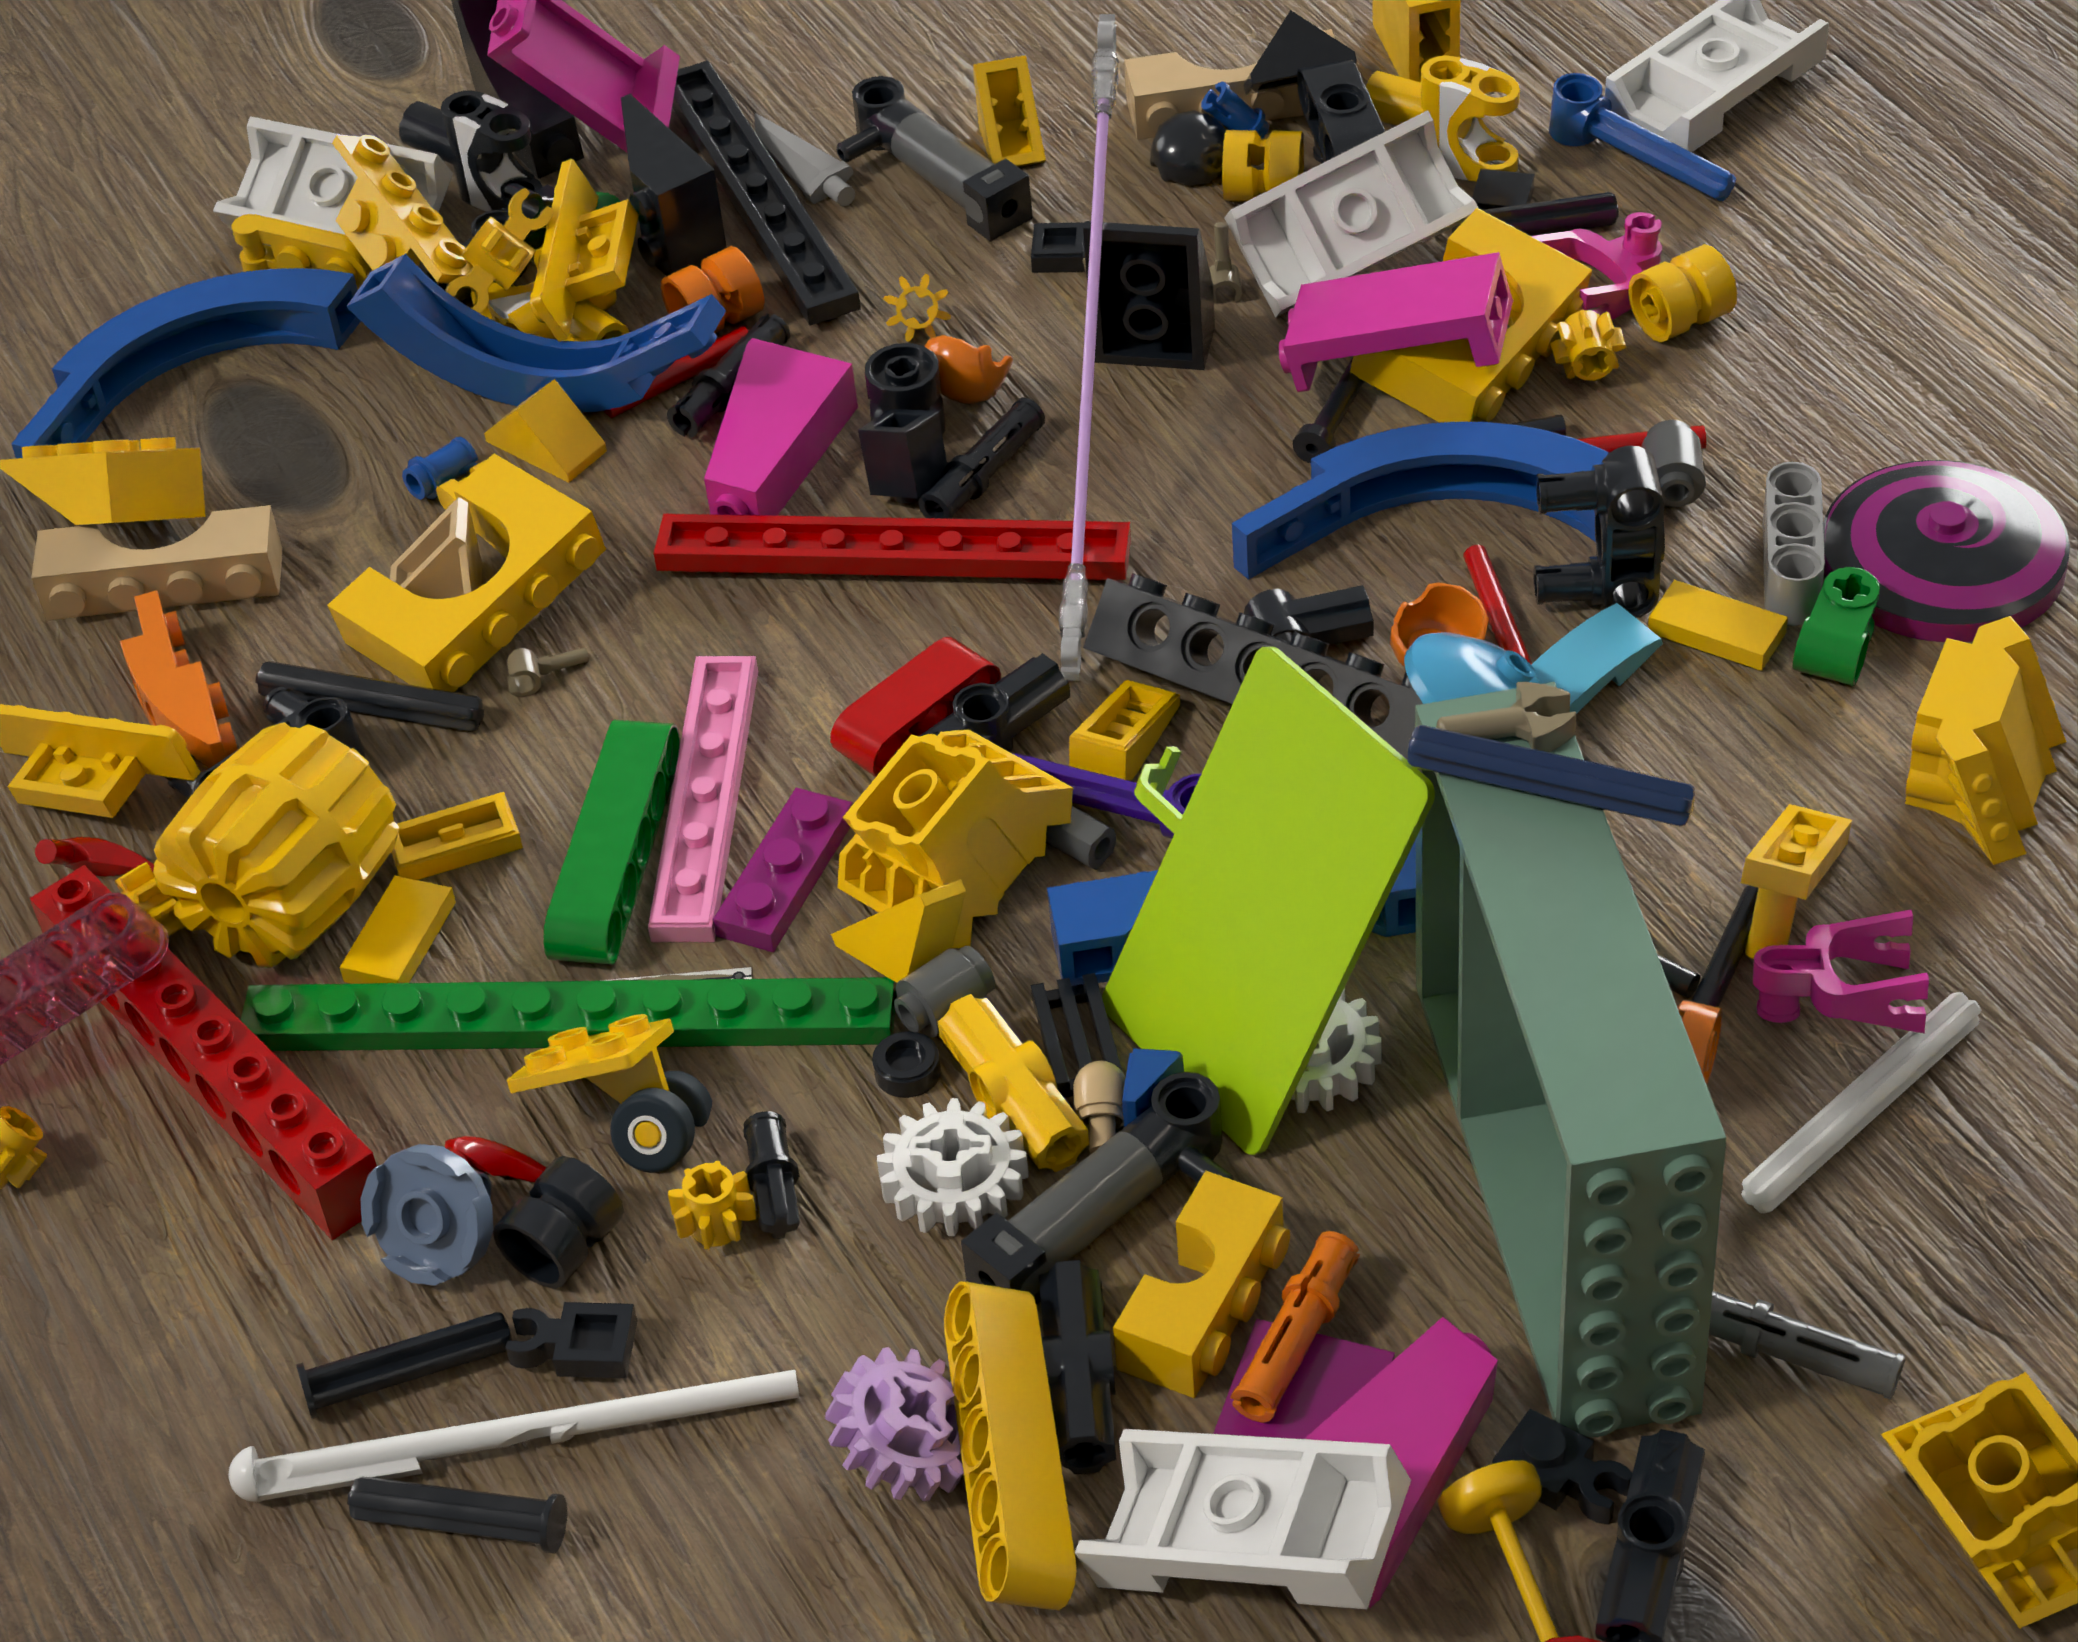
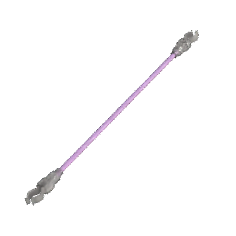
M1099 14L1098 51L1093 55L1091 70L1093 81L1092 103L1095 108L1094 116L1097 119L1072 555L1071 564L1068 565L1067 576L1063 581L1062 602L1059 606V628L1062 637L1061 673L1067 681H1079L1081 639L1086 636L1089 627L1087 605L1089 585L1085 576L1086 567L1083 565L1108 122L1112 117V109L1116 105L1117 86L1120 78V66L1116 53L1115 14Z

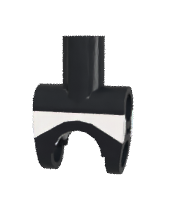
M467 90L448 96L442 102L441 109L421 101H416L404 111L402 121L399 124V136L402 143L417 150L436 153L443 161L453 164L460 197L467 204L486 212L503 208L508 209L513 195L505 192L507 185L515 183L534 192L543 187L541 182L532 173L525 170L512 154V152L525 148L532 140L529 119L516 108L484 93ZM519 130L514 134L508 135L510 131Z

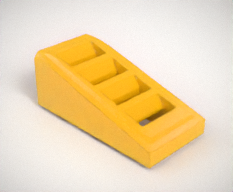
M1125 680L1069 736V766L1132 781L1179 708L1180 694Z

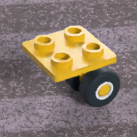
M646 1014L633 1015L617 1020L608 1025L609 1032L588 1036L586 1027L573 1028L557 1033L548 1038L549 1047L526 1055L524 1057L526 1065L507 1079L510 1093L581 1078L590 1080L620 1103L612 1117L610 1126L613 1146L618 1155L628 1165L644 1172H661L678 1163L688 1153L693 1144L695 1126L702 1127L707 1123L713 1103L706 1087L692 1075L681 1071H663L657 1046L674 1032L671 1019L649 1023Z

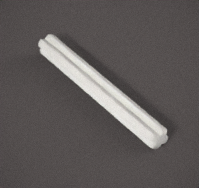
M1962 992L1950 994L1926 1016L1925 1034L1909 1031L1743 1180L1742 1186L1744 1190L1741 1195L1744 1201L1749 1205H1753L1760 1213L1773 1211L1979 1024L1978 1015L1981 1009L1978 1003L1974 1000H1969Z

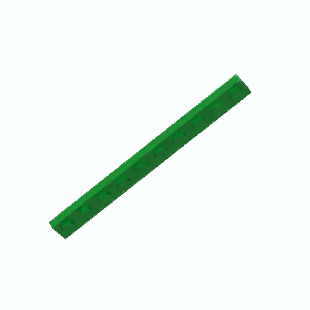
M888 977L249 985L240 1020L271 1051L549 1047L548 1038L557 1033L578 1027H586L588 1036L609 1032V1024L638 1014H646L649 1023L671 1019L674 1032L657 1047L878 1045L883 1039L893 1034L895 1020L894 1001L897 998L895 982Z

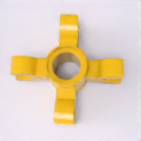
M526 188L518 191L511 198L508 206L510 217L504 225L491 216L486 220L461 255L462 258L473 265V268L468 275L460 276L451 281L445 289L453 297L460 288L466 287L471 289L476 296V302L471 309L480 314L488 305V288L493 281L505 290H508L522 273L536 252L533 247L523 240L530 231L544 227L553 215V209L547 206L541 211L538 218H527L521 209L523 201L530 193Z

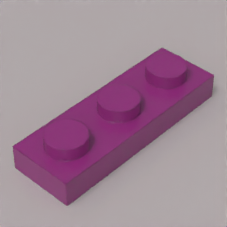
M796 787L714 916L713 924L716 937L774 953L850 829V826L842 817L851 808L853 802Z

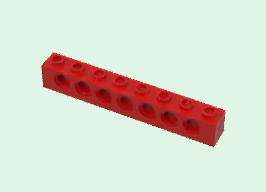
M85 865L29 898L48 949L332 1241L362 1221V1192L368 1175L377 1167L373 1152Z

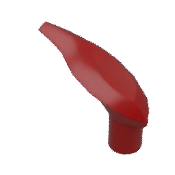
M99 838L43 839L38 842L35 848V856L42 864L64 865L72 870H77L85 865L95 876L106 877L126 874L145 862L148 863L152 872L154 870V864L143 856L121 845Z
M462 1136L445 1141L446 1149L464 1158L471 1167L482 1170L492 1176H511L535 1183L536 1179L547 1168L538 1161L511 1147L485 1138Z

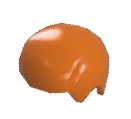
M946 335L931 338L924 346L933 351L938 359L941 394L961 403L975 404L994 397L1000 390L1013 361L1011 356L1006 355L1001 362H994L990 346L983 345L976 348L961 339Z
M1440 582L1431 583L1417 599L1410 603L1404 601L1399 607L1393 619L1394 624L1391 627L1390 645L1398 662L1405 667L1404 658L1406 651L1418 637L1430 633L1449 632L1485 640L1489 618L1481 600L1464 587Z

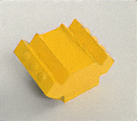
M2011 616L1980 626L1972 644L1949 638L1946 639L1917 712L1911 745L1910 770L1906 784L1905 804L1934 811L1961 823L1993 865L2026 854L2018 831L2038 824L2033 810L2046 775L2057 772L2049 748L2067 742L2031 640Z
M969 729L940 732L938 736L927 734L918 737L911 734L842 817L856 834L840 852L837 888L879 913L919 894L961 879L966 893L952 949L964 946L971 947L973 917L998 914V903L1008 887L1035 857L1045 856L1047 826L1071 823L1073 787Z
M2026 1371L2010 1380L1994 1382L1977 1394L1881 1434L1903 1468L1913 1479L1930 1506L2019 1629L2078 1603V1440Z

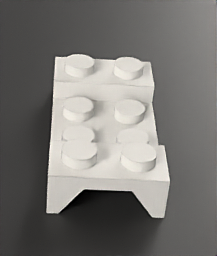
M1718 0L1607 76L1605 97L1611 101L1612 112L1693 152L1723 131V116L1727 110L1774 77H1783L1792 82L1825 59L1829 23L1819 19L1802 32L1797 33L1768 19L1760 0Z
M1427 110L1231 209L1224 219L1274 316L1277 317L1295 307L1302 284L1354 276L1419 242L1423 243L1461 224L1478 206L1475 200L1457 185L1438 148L1434 121Z
M250 116L247 124L251 153L250 163L237 196L217 201L213 212L230 230H232L231 225L236 218L246 214H256L346 235L335 220L358 177L332 144L335 136L341 134ZM387 144L391 155L400 167L414 179L417 189L430 206L439 212L453 175L451 170L436 153Z
M1135 1429L1123 1430L1119 1445L1125 1490L1106 1539L1079 1540L1075 1550L1076 1556L1097 1587L1163 1593L1169 1577L1287 1586L1298 1604L1356 1609L1368 1608L1411 1482L1410 1477L1390 1444Z

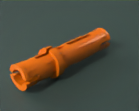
M1334 1231L1321 1233L1300 1274L1292 1276L1286 1283L1282 1291L1284 1303L1262 1340L1247 1371L1231 1394V1399H1234L1232 1402L1233 1407L1246 1418L1256 1422H1268L1274 1417L1280 1400L1297 1369L1303 1362L1321 1325L1330 1322L1334 1318L1340 1305L1338 1293L1360 1258V1254H1357L1359 1251L1358 1246L1347 1236Z

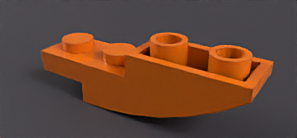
M158 591L134 596L143 635L119 642L140 705L150 725H165L175 729L184 738L189 753L211 768L238 750L230 722L219 724L218 721L219 719L229 717L220 682L208 685L201 661L190 664L186 649L175 651L176 647L186 645L176 611L164 613Z

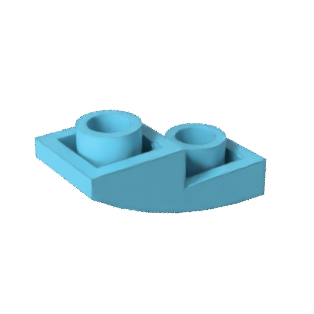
M1616 603L1574 628L1531 665L1535 670V675L1543 684L1555 682L1557 688L1570 693V712H1576L1577 714L1611 680L1620 687L1663 642L1658 635Z

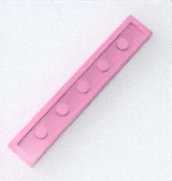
M696 656L648 924L651 942H715L716 934L713 918L721 906L758 677L756 656Z

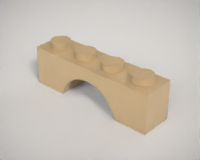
M1332 29L1322 30L1335 38ZM1177 52L1124 60L1127 105L1137 140L1154 138L1159 125L1175 114L1195 110L1211 115L1202 109V100L1210 89L1219 96L1220 92L1215 89V85L1222 81L1226 82L1253 109L1261 108L1266 114V121L1303 116L1304 113L1299 100L1297 84L1246 95L1244 83L1257 63L1229 70L1208 69L1188 62Z
M271 505L212 511L205 523L193 534L174 544L155 549L138 550L115 545L101 534L96 524L38 530L31 578L46 621L137 611L134 596L156 590L158 591L163 608L278 596L280 592L283 547Z

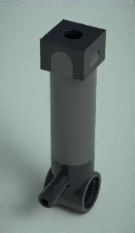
M876 76L862 80L855 85L852 90L857 134L837 144L836 151L842 161L850 162L871 150H887L966 209L967 225L990 242L1033 219L1030 182L1027 173L1006 158L996 164L992 163L906 100L904 86L899 80L892 77Z
M1190 1072L1172 1074L1161 1080L1153 1090L1151 1106L1009 1220L995 1212L960 1240L966 1282L1027 1291L1033 1295L1037 1304L1041 1301L1039 1275L1052 1269L1055 1262L1069 1261L1179 1170L1197 1184L1205 1171L1234 1180L1233 1175L1213 1161L1220 1152L1223 1142L1221 1104L1217 1086L1209 1078Z

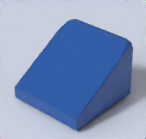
M1133 1048V1053L1129 1054L1122 1097L1124 1127L1151 1106L1153 1090L1161 1080L1172 1074L1184 1072L1183 1055L1181 1052Z

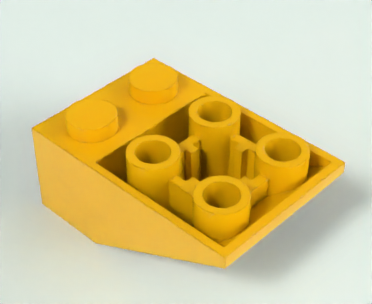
M176 437L140 439V442L139 440L123 439L22 447V458L0 460V469L75 525L206 517L200 447L176 449Z

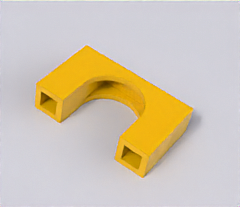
M1476 208L1449 236L1443 261L1500 253L1513 303L1508 321L1509 328L1506 330L1499 364L1476 367L1468 338L1356 355L1353 356L1350 372L1439 423L1481 422L1482 420L1490 422L1498 413L1505 399V394L1511 387L1518 390L1527 381L1540 355L1548 357L1552 354L1550 343L1561 339L1557 324L1564 322L1570 315L1583 310V300L1579 297L1580 289L1588 288L1593 269Z
M495 453L453 490L456 499L460 497L469 503L475 533L508 552L503 566L493 578L467 594L446 599H431L411 593L373 568L368 567L327 605L347 645L409 685L455 692L459 687L465 685L472 675L494 654L509 644L514 636L542 609L548 607L556 596L584 570L591 567L596 559L606 550L594 515L590 509Z

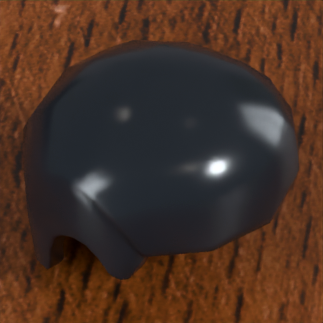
M1192 110L1175 114L1158 127L1151 145L1150 165L1157 166L1161 178L1165 182L1172 180L1187 186L1209 184L1222 175L1223 145L1226 129L1214 117L1204 112Z

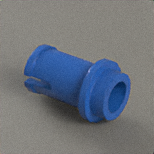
M1223 81L1215 85V89L1220 92L1219 96L1212 89L1207 92L1202 100V109L1210 113L1227 130H1256L1261 139L1265 137L1269 130V123L1265 120L1266 114L1261 108L1253 109Z
M456 437L450 443L425 458L415 456L410 459L407 468L402 472L404 484L408 491L419 500L425 497L435 499L437 498L436 488L450 479L456 480L469 472L471 467L477 465V454L466 439Z

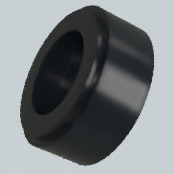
M910 1031L892 1034L883 1039L873 1052L872 1062L875 1080L878 1086L889 1095L900 1098L916 1097L932 1089L940 1078L941 1065L938 1047L932 1039L924 1034Z

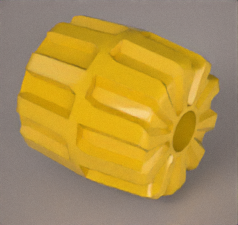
M284 722L264 728L210 773L158 838L154 848L157 860L154 863L153 870L157 887L164 895L175 896L178 899L174 905V915L191 931L204 929L213 936L214 950L230 959L240 950L251 953L258 968H272L278 965L286 956L290 960L296 959L350 908L394 849L399 826L394 822L393 811L396 803L389 788L383 785L368 765L369 761L354 748L351 749L328 735L326 730L309 724L301 728L290 727Z

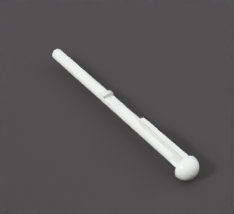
M789 1370L258 1459L255 1447L250 1446L240 1451L232 1460L229 1467V1482L233 1491L242 1499L250 1502H261L263 1500L352 1486L355 1479L362 1476L388 1480L423 1474L418 1463L419 1461L507 1447L530 1439L550 1436L551 1443L554 1444L565 1442L579 1434L800 1398L796 1371Z

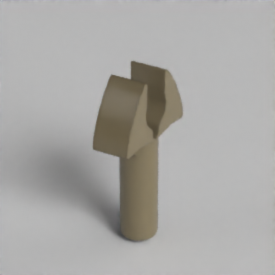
M1517 682L1516 702L1511 707L1440 717L1436 728L1485 739L1517 736L1527 740L1531 749L1551 752L1565 744L1575 735L1576 712H1570V693L1568 691L1540 683Z

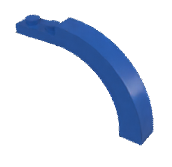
M407 254L371 271L346 306L364 325L393 349L425 370L462 389L494 401L518 406L555 379L581 413L618 408L641 400L655 377L667 370L674 361L687 355L690 358H696L713 345L717 338L714 331L726 313V309L711 294L619 337L598 341L558 342L556 339L543 338L518 331L481 315L443 290Z
M307 268L240 272L188 284L133 306L88 334L52 368L58 389L47 399L43 407L11 443L15 458H22V447L86 442L107 415L127 396L159 375L195 359L225 350L265 344H300L339 350L361 322L346 307L358 291L354 274Z
M1492 422L1420 424L1364 436L1334 447L1312 458L1311 479L1294 487L1289 492L1247 513L1232 523L1234 568L1249 580L1349 523L1378 511L1404 504L1444 499H1473L1505 503L1539 512L1536 497L1537 474L1550 475L1592 471V466L1600 465L1609 452L1578 439L1547 430ZM1594 510L1546 512L1545 515L1562 521L1595 541Z

